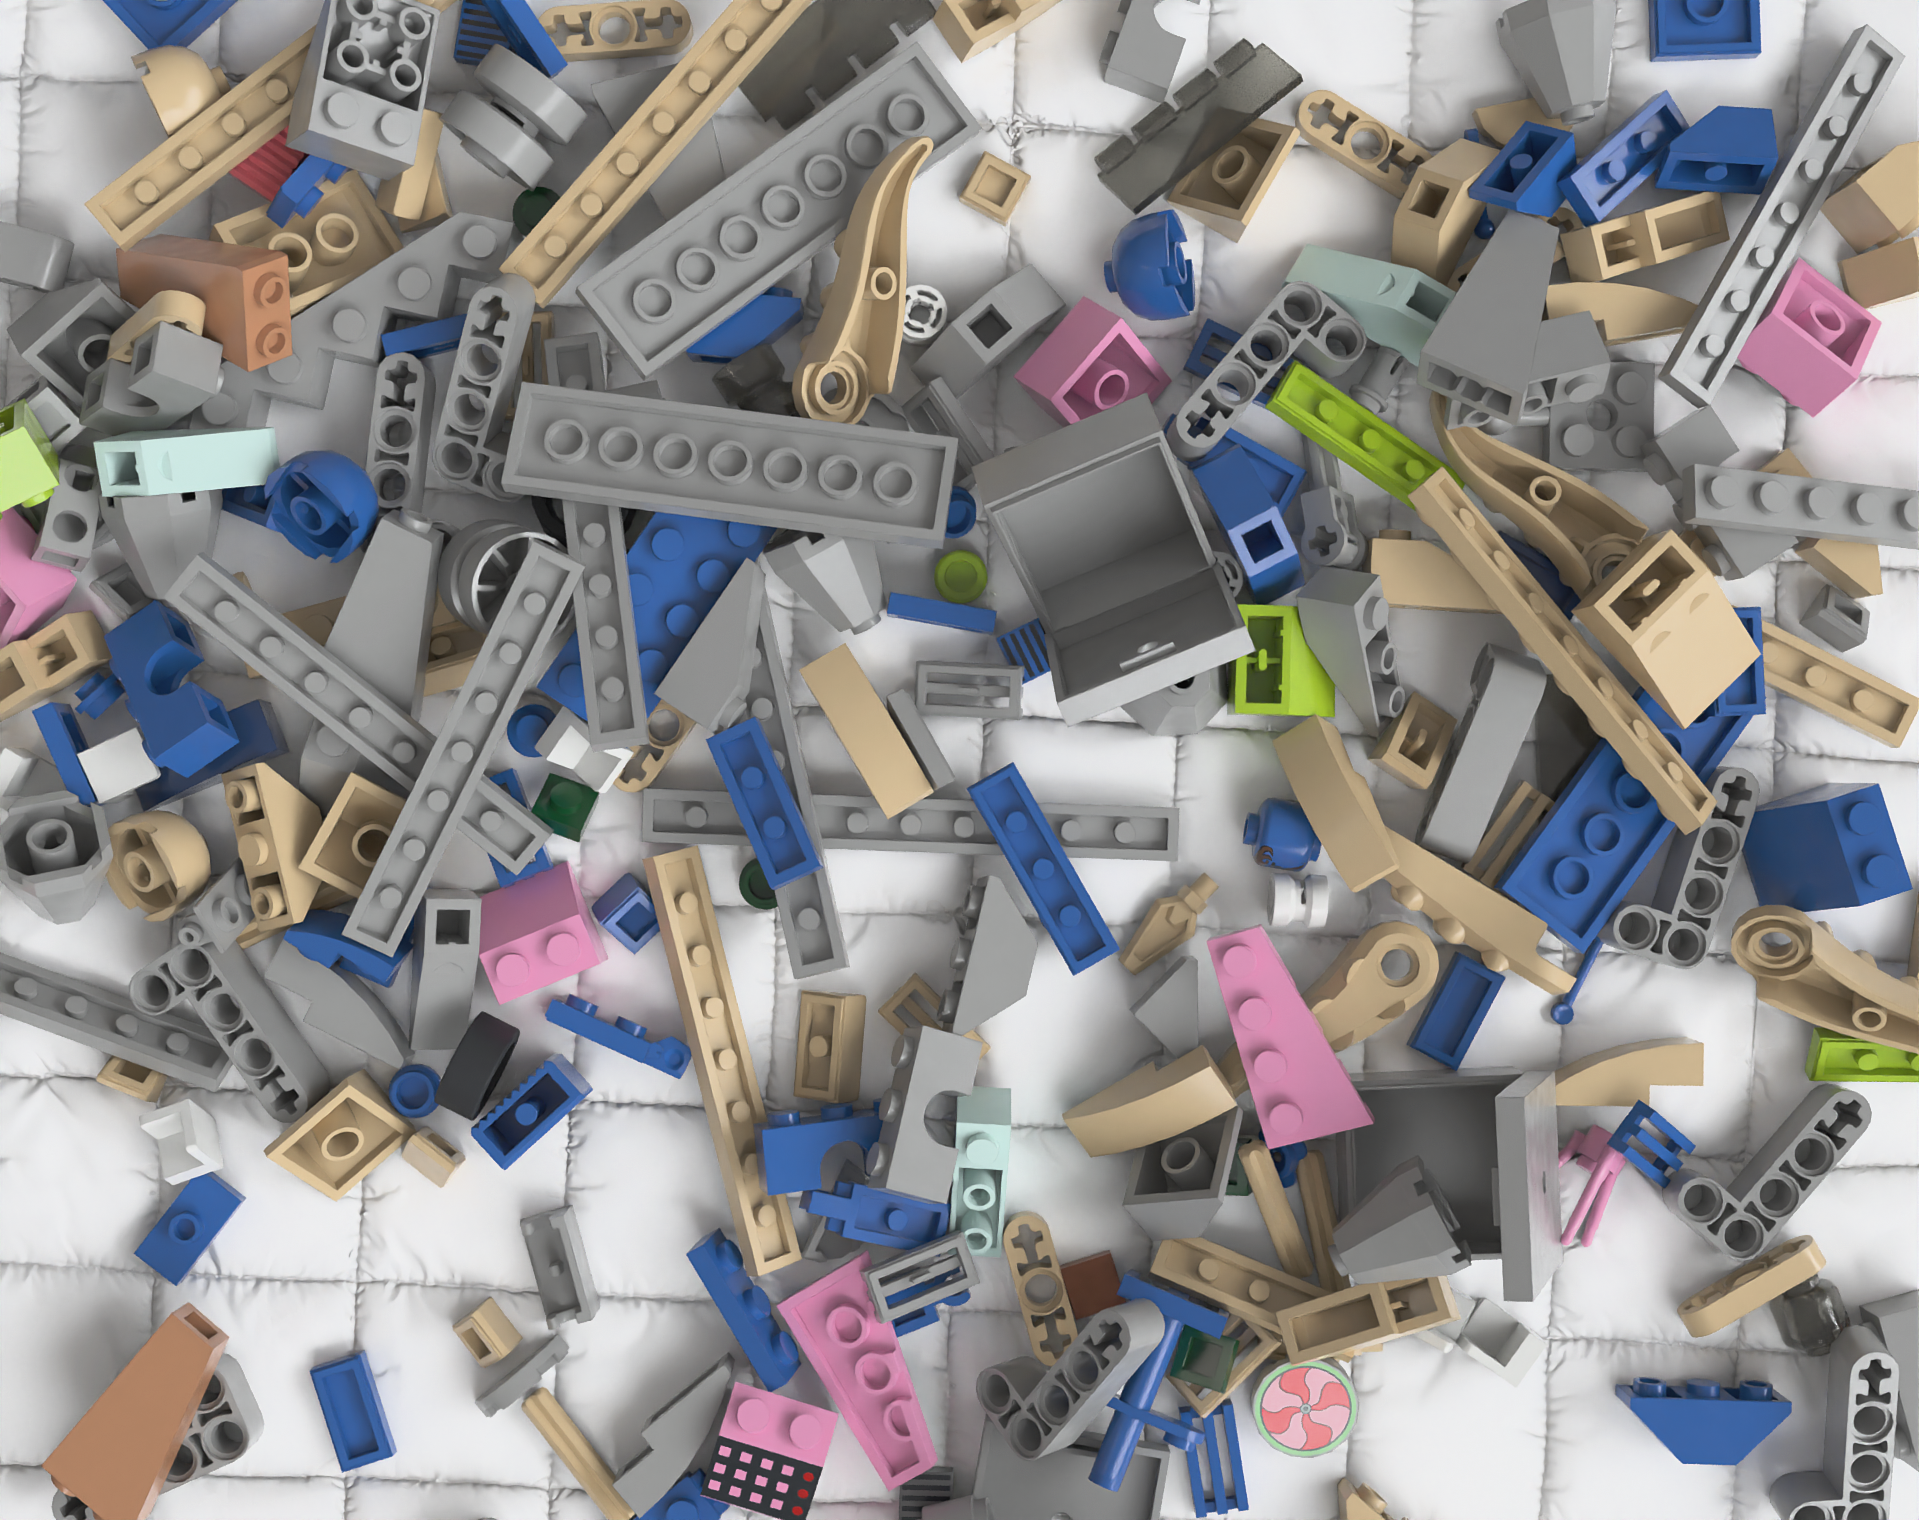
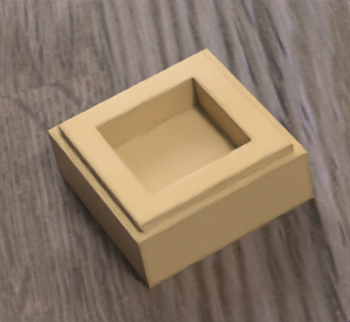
M984 151L959 197V202L1006 227L1031 181V175Z

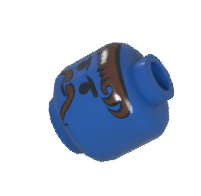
M1267 798L1260 805L1258 814L1248 812L1246 816L1242 842L1243 844L1252 845V856L1256 864L1299 872L1307 866L1309 861L1316 862L1318 860L1322 844L1299 802Z

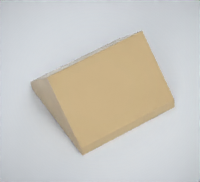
M1219 109L1167 202L1195 220L1238 243L1301 132L1294 126Z
M352 771L302 860L299 869L359 899L407 799Z
M362 1069L345 1078L263 1151L267 1158L337 1202L417 1131L406 1116L395 1110L389 1096L369 1073Z

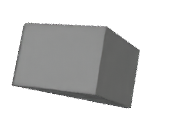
M1181 956L1129 1009L1178 1059L1198 1047V960L1193 956Z

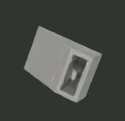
M325 0L294 94L285 146L387 181L402 171L405 172L413 167L440 10L415 0Z

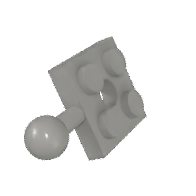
M1611 362L1603 394L1596 395L1584 402L1574 403L1569 401L1544 407L1530 415H1522L1517 426H1543V461L1561 470L1647 472L1643 464V459L1646 456L1640 446L1654 438L1655 363ZM1592 402L1603 404L1610 412V424L1605 431L1594 429L1587 420V410ZM1497 418L1477 428L1487 435L1497 436L1506 433L1513 425Z

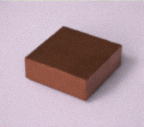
M1110 1250L1059 1265L1076 1320L1126 1302L1125 1298L1116 1295L1121 1283Z

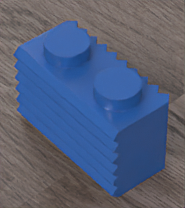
M554 1053L538 1066L534 1072L528 1075L520 1085L514 1088L511 1093L505 1096L496 1107L471 1127V1136L500 1168L506 1170L592 1092L593 1088L563 1054Z

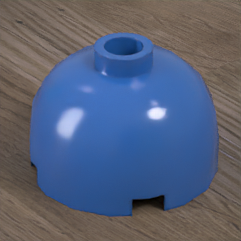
M1173 209L1147 214L1129 222L1120 230L1113 243L1112 260L1104 262V277L1109 292H1118L1123 305L1137 317L1150 321L1170 320L1189 316V311H1194L1195 280L1192 259L1185 260L1180 243L1188 241L1180 218Z
M332 450L305 451L294 456L268 475L264 487L265 499L273 494L274 501L276 500L281 511L278 514H271L276 527L290 544L304 555L315 560L324 554L328 557H333L330 563H338L349 556L370 537L379 513L378 497L366 471L350 458Z

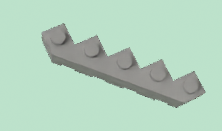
M461 211L291 319V356L250 372L245 371L230 361L221 364L220 366L225 371L223 385L214 398L208 399L194 409L190 429L266 427L272 399L324 410L335 359L379 368L380 363L387 357L381 335L394 332L398 318L426 324L453 317L461 278L489 283L502 274L499 271V267L524 240V236L512 222Z

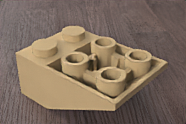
M1919 141L1897 145L1853 174L1824 201L1820 211L1857 254L1875 244L1878 248L1890 245L1899 237L1903 239L1919 227Z
M1672 529L1646 537L1571 611L1682 730L1686 729L1761 655L1711 571Z

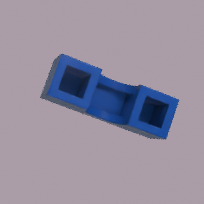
M155 600L104 635L112 656L109 659V666L124 685L128 695V699L125 700L126 708L131 716L140 724L145 740L142 741V747L155 765L160 768L166 766L188 778L240 742L222 700L191 681L179 688L184 676L205 661L187 620Z
M882 1098L873 1100L874 1108L853 1111V1104L851 1103L830 1104L820 1107L821 1115L800 1118L799 1110H783L768 1113V1122L754 1123L759 1188L768 1196L822 1189L820 1166L823 1156L832 1146L844 1141L856 1142L859 1145L863 1154L864 1173L870 1177L866 1172V1163L872 1145L879 1141L883 1121L879 1119V1106Z

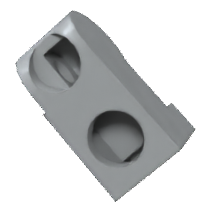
M60 458L59 485L53 488L55 492L48 498V502L45 504L31 560L82 572L91 559L99 516L100 502L98 495L102 493L97 468Z

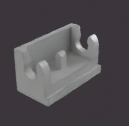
M573 1205L522 1218L520 1220V1227L546 1315L548 1329H557L560 1327V1324L576 1319L578 1324L593 1320L601 1306Z

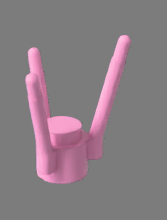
M1595 1124L1592 1125L1587 1135L1576 1130L1568 1144L1558 1153L1559 1169L1572 1156L1578 1153L1580 1157L1576 1164L1592 1174L1561 1236V1243L1565 1246L1572 1242L1597 1193L1581 1238V1244L1584 1247L1591 1245L1616 1178L1626 1163L1623 1160L1624 1157L1607 1144L1613 1134Z

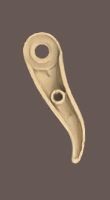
M928 136L911 137L899 144L885 157L873 171L858 195L847 229L843 230L835 239L834 250L840 258L834 282L828 284L821 291L819 302L824 311L815 331L803 337L799 344L803 356L793 374V399L795 407L802 418L856 424L863 417L871 398L875 394H890L892 391L903 336L905 315L908 200L914 177L923 162L931 154L934 146L933 141ZM827 373H831L837 382V393L829 403L824 400L820 390L821 382Z
M1432 390L1429 398L1432 423L1440 446L1452 468L1460 479L1482 498L1485 507L1489 511L1501 513L1523 531L1525 540L1531 546L1539 547L1559 570L1560 581L1564 585L1572 587L1581 601L1603 580L1602 570L1605 567L1618 566L1644 540L1643 537L1649 530L1644 523L1605 494L1580 479L1494 439L1476 427L1463 426L1446 430L1443 421L1447 396Z
M1385 826L1401 866L1383 877L1392 885L1390 892L1395 901L1403 904L1411 911L1421 910L1433 919L1434 931L1447 942L1452 944L1464 942L1481 952V960L1488 969L1492 971L1510 969L1551 995L1569 993L1577 978L1541 957L1535 951L1537 944L1547 929L1548 924Z
M1764 905L1750 909L1738 918L1732 928L1731 953L1737 964L1756 979V997L1759 1000L1809 1023L1866 1041L1919 1054L1918 979L1912 976L1896 979L1879 970L1870 953L1861 949L1853 952L1834 938L1830 924L1825 921L1814 922L1800 910L1785 905ZM1778 932L1788 936L1791 941L1784 946L1776 947L1767 945L1761 940V937L1768 933Z
M1400 921L1380 922L1366 930L1357 939L1351 938L1325 972L1301 994L1310 1012H1313L1322 1027V1033L1334 1053L1343 1051L1374 1034L1422 1000L1435 985L1439 971L1438 952L1428 935L1418 927ZM1393 949H1401L1407 953L1410 959L1409 971L1400 979H1389L1382 971V959L1387 952ZM1234 1042L1220 1057L1216 1065L1229 1082L1236 1099L1243 1092L1249 1090L1250 1087L1237 1043Z

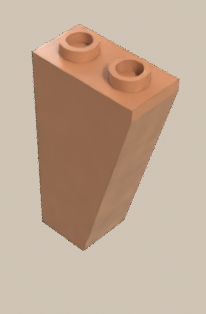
M158 234L140 240L126 252L120 247L116 248L120 298L140 309L161 291H181L198 297L206 305L201 336L222 344L221 357L247 372L292 355L287 254L278 250L168 234Z
M189 1302L172 1312L41 1465L42 1468L51 1474V1481L55 1487L68 1496L79 1498L93 1510L95 1520H146L151 1514L230 1337Z

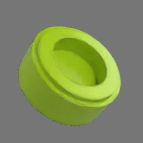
M955 550L947 553L939 560L935 568L934 582L936 589L945 600L951 603L967 604L973 602L983 593L986 587L987 570L985 564L976 554L970 551Z

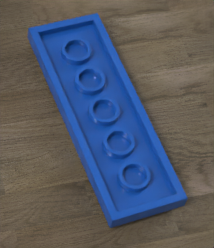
M654 512L626 554L647 719L661 700L660 697L654 694L745 559L748 558L755 562L778 529L777 527ZM576 626L536 684V687L587 721Z
M1641 685L1632 695V698L1704 785L1754 716L1707 717L1705 709L1686 729L1682 730ZM1602 737L1494 888L1511 902L1548 924L1546 930L1572 951L1584 954L1676 824L1663 816L1657 806L1656 799L1640 780L1635 779L1627 772L1620 755L1607 739Z

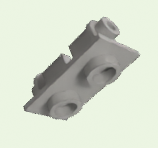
M240 857L229 866L192 907L195 913L185 916L179 922L178 938L182 944L193 947L213 941L219 952L223 953L253 920L255 914L251 907V895Z

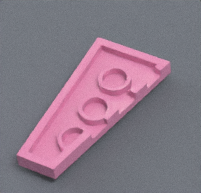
M1259 924L1209 938L1206 942L1267 1148L1273 1149L1374 1124L1375 1118L1366 1102H1363L1351 1082L1349 1073L1342 1061L1337 1058L1322 1033V1027L1313 1012H1310L1296 988L1295 981L1262 925Z
M866 1250L783 1299L776 1306L888 1491H891L931 1469L938 1461L892 1321L884 1324L877 1322L874 1314V1305L869 1300L866 1282L862 1280L859 1270L873 1265L869 1252Z

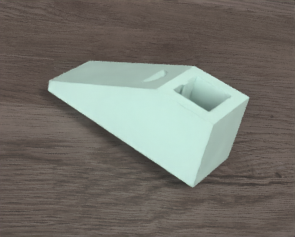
M1308 243L1281 286L1284 288L1289 283L1296 281L1308 282L1316 286L1359 322L1364 328L1367 338L1383 347L1397 351L1401 354L1400 357H1405L1417 367L1419 366L1421 349L1457 293L1417 269Z
M274 427L131 431L93 442L102 497L152 496L265 485L268 475L280 467Z
M973 1086L971 1096L957 1097L954 1148L959 1149L952 1178L949 1234L957 1230L963 1232L971 1256L1001 1258L1011 1137V1088ZM955 1248L948 1250V1255L957 1254Z

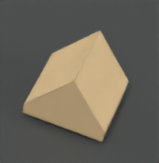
M112 1055L97 1075L96 1081L146 1102L157 1103L168 1075Z
M491 1296L452 1326L454 1328L453 1331L479 1365L484 1368L506 1357L523 1339Z

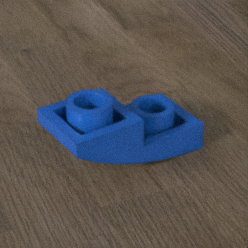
M309 909L303 922L291 926L283 937L285 941L295 946L304 957L317 961L328 969L341 956H344L353 962L359 971L374 976L383 983L401 966L414 947V944L402 938L393 957H390L342 935L351 915Z

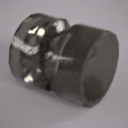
M770 343L761 344L741 354L725 365L712 378V382L728 407H739L741 410L802 418L795 407L793 399V381H783L782 378L786 368Z

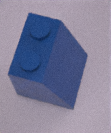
M1827 783L1756 806L1742 853L1760 907L1764 905H1785L1802 912L1858 907L1913 889L1879 783Z

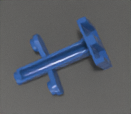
M1133 1269L1124 1274L1116 1295L1130 1301L1138 1298L1151 1300L1158 1306L1163 1315L1165 1331L1159 1345L1127 1380L1121 1395L1116 1393L1106 1405L1115 1410L1088 1479L1103 1488L1118 1492L1145 1423L1165 1431L1163 1440L1179 1449L1193 1452L1196 1444L1203 1443L1206 1435L1205 1432L1188 1423L1155 1411L1151 1407L1184 1324L1220 1339L1230 1312L1221 1308L1217 1313L1189 1301L1190 1295L1172 1287L1165 1291L1139 1279L1141 1273Z

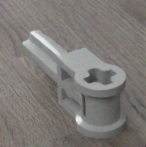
M1301 433L1310 488L1309 492L1300 494L1305 522V530L1301 538L1303 555L1309 562L1319 566L1356 571L1366 561L1369 544L1366 536L1358 528L1354 497L1342 491L1337 457Z

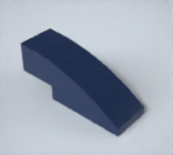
M256 699L227 711L240 742L188 778L166 766L163 768L158 767L161 773L158 779L135 789L143 812L155 810L223 782L221 774L256 763L266 762L290 752L271 702Z

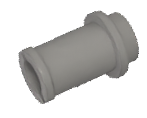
M1379 347L1376 356L1359 384L1351 385L1349 389L1350 398L1376 416L1379 412H1385L1388 408L1386 399L1403 371L1407 369L1409 365L1408 360L1405 357H1401L1399 362H1397L1396 360L1400 357V353L1388 347Z

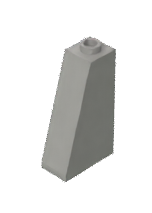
M678 63L590 84L593 96L615 135ZM712 118L704 124L648 189L650 196L666 222L726 180Z
M1511 209L1508 210L1421 349L1416 384L1512 425H1518L1525 405L1560 228L1547 224L1538 217L1527 216Z
M402 508L401 512L393 509L381 518L324 648L419 722L422 711L425 673L428 663L438 584V567L441 559L444 533L432 528L433 522L427 516L411 509Z

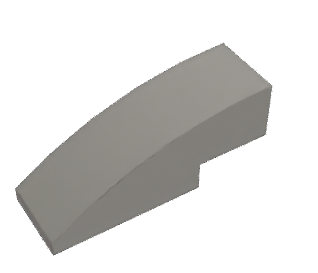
M284 939L282 940L264 978L312 1001L303 1022L399 1070L412 1062L416 1053L414 1050L409 1049V1041L400 1025L381 1000L356 974L340 968L338 960L328 969L319 962L304 957L295 946Z
M729 1352L646 1420L640 1434L649 1445L619 1469L612 1486L639 1519L669 1491L687 1469L706 1439L722 1404L735 1363V1359Z

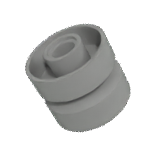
M494 44L473 72L478 83L493 97L490 104L473 93L460 90L439 120L462 141L459 145L487 169L502 179L507 175L523 187L534 191L554 164L548 151L534 137L537 133H540L555 143L567 146L588 116L568 94L544 74L507 48Z
M486 519L474 522L460 530L443 551L438 567V588L442 601L448 611L458 621L488 635L533 541L537 539L568 555L567 548L548 535L506 520ZM573 592L550 639L558 635L567 626L575 613Z

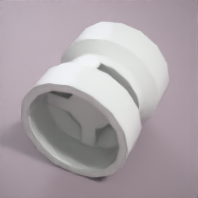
M922 284L910 286L906 289L902 340L908 345L915 347L930 346L944 332L948 311L946 301L939 291L931 286Z
M1271 873L1267 899L1269 925L1288 926L1294 921L1302 922L1308 928H1324L1329 905L1327 876L1308 875L1302 880L1293 879L1287 873Z

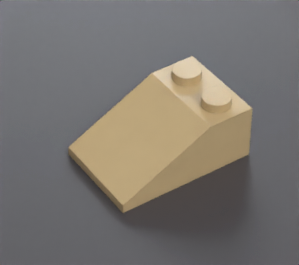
M355 169L346 172L336 184H333L330 180L324 181L318 188L324 193V196L305 219L296 213L282 229L267 217L268 214L266 212L272 203L270 202L214 224L208 240L278 250L287 254L291 319H293L404 248L381 209L375 206V199Z

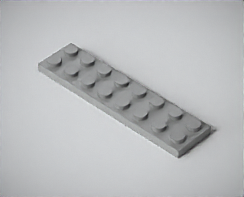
M915 42L576 288L575 293L641 379L645 381L832 243L843 230L847 229L854 204L864 184L876 167L899 144L911 137L928 136L933 141L932 152L917 171L914 182L978 135L982 127L920 44Z
M522 382L501 485L505 492L943 549L959 438Z

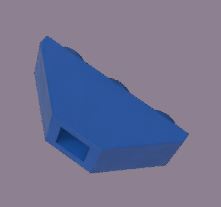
M771 287L684 352L692 362L746 367L803 319L804 307L801 298L792 297L793 291L789 289Z
M1237 444L1191 468V472L1231 556L1235 558L1242 569L1243 581L1254 604L1267 605L1304 586L1305 580L1297 549L1277 506L1241 445Z
M1637 1377L1633 1379V1385L1616 1384L1615 1395L1682 1464L1736 1466L1792 1413V1402L1773 1389L1771 1383L1758 1380L1740 1381L1739 1388L1720 1387V1383L1709 1379L1694 1378L1686 1380V1386H1666L1667 1382L1662 1379Z

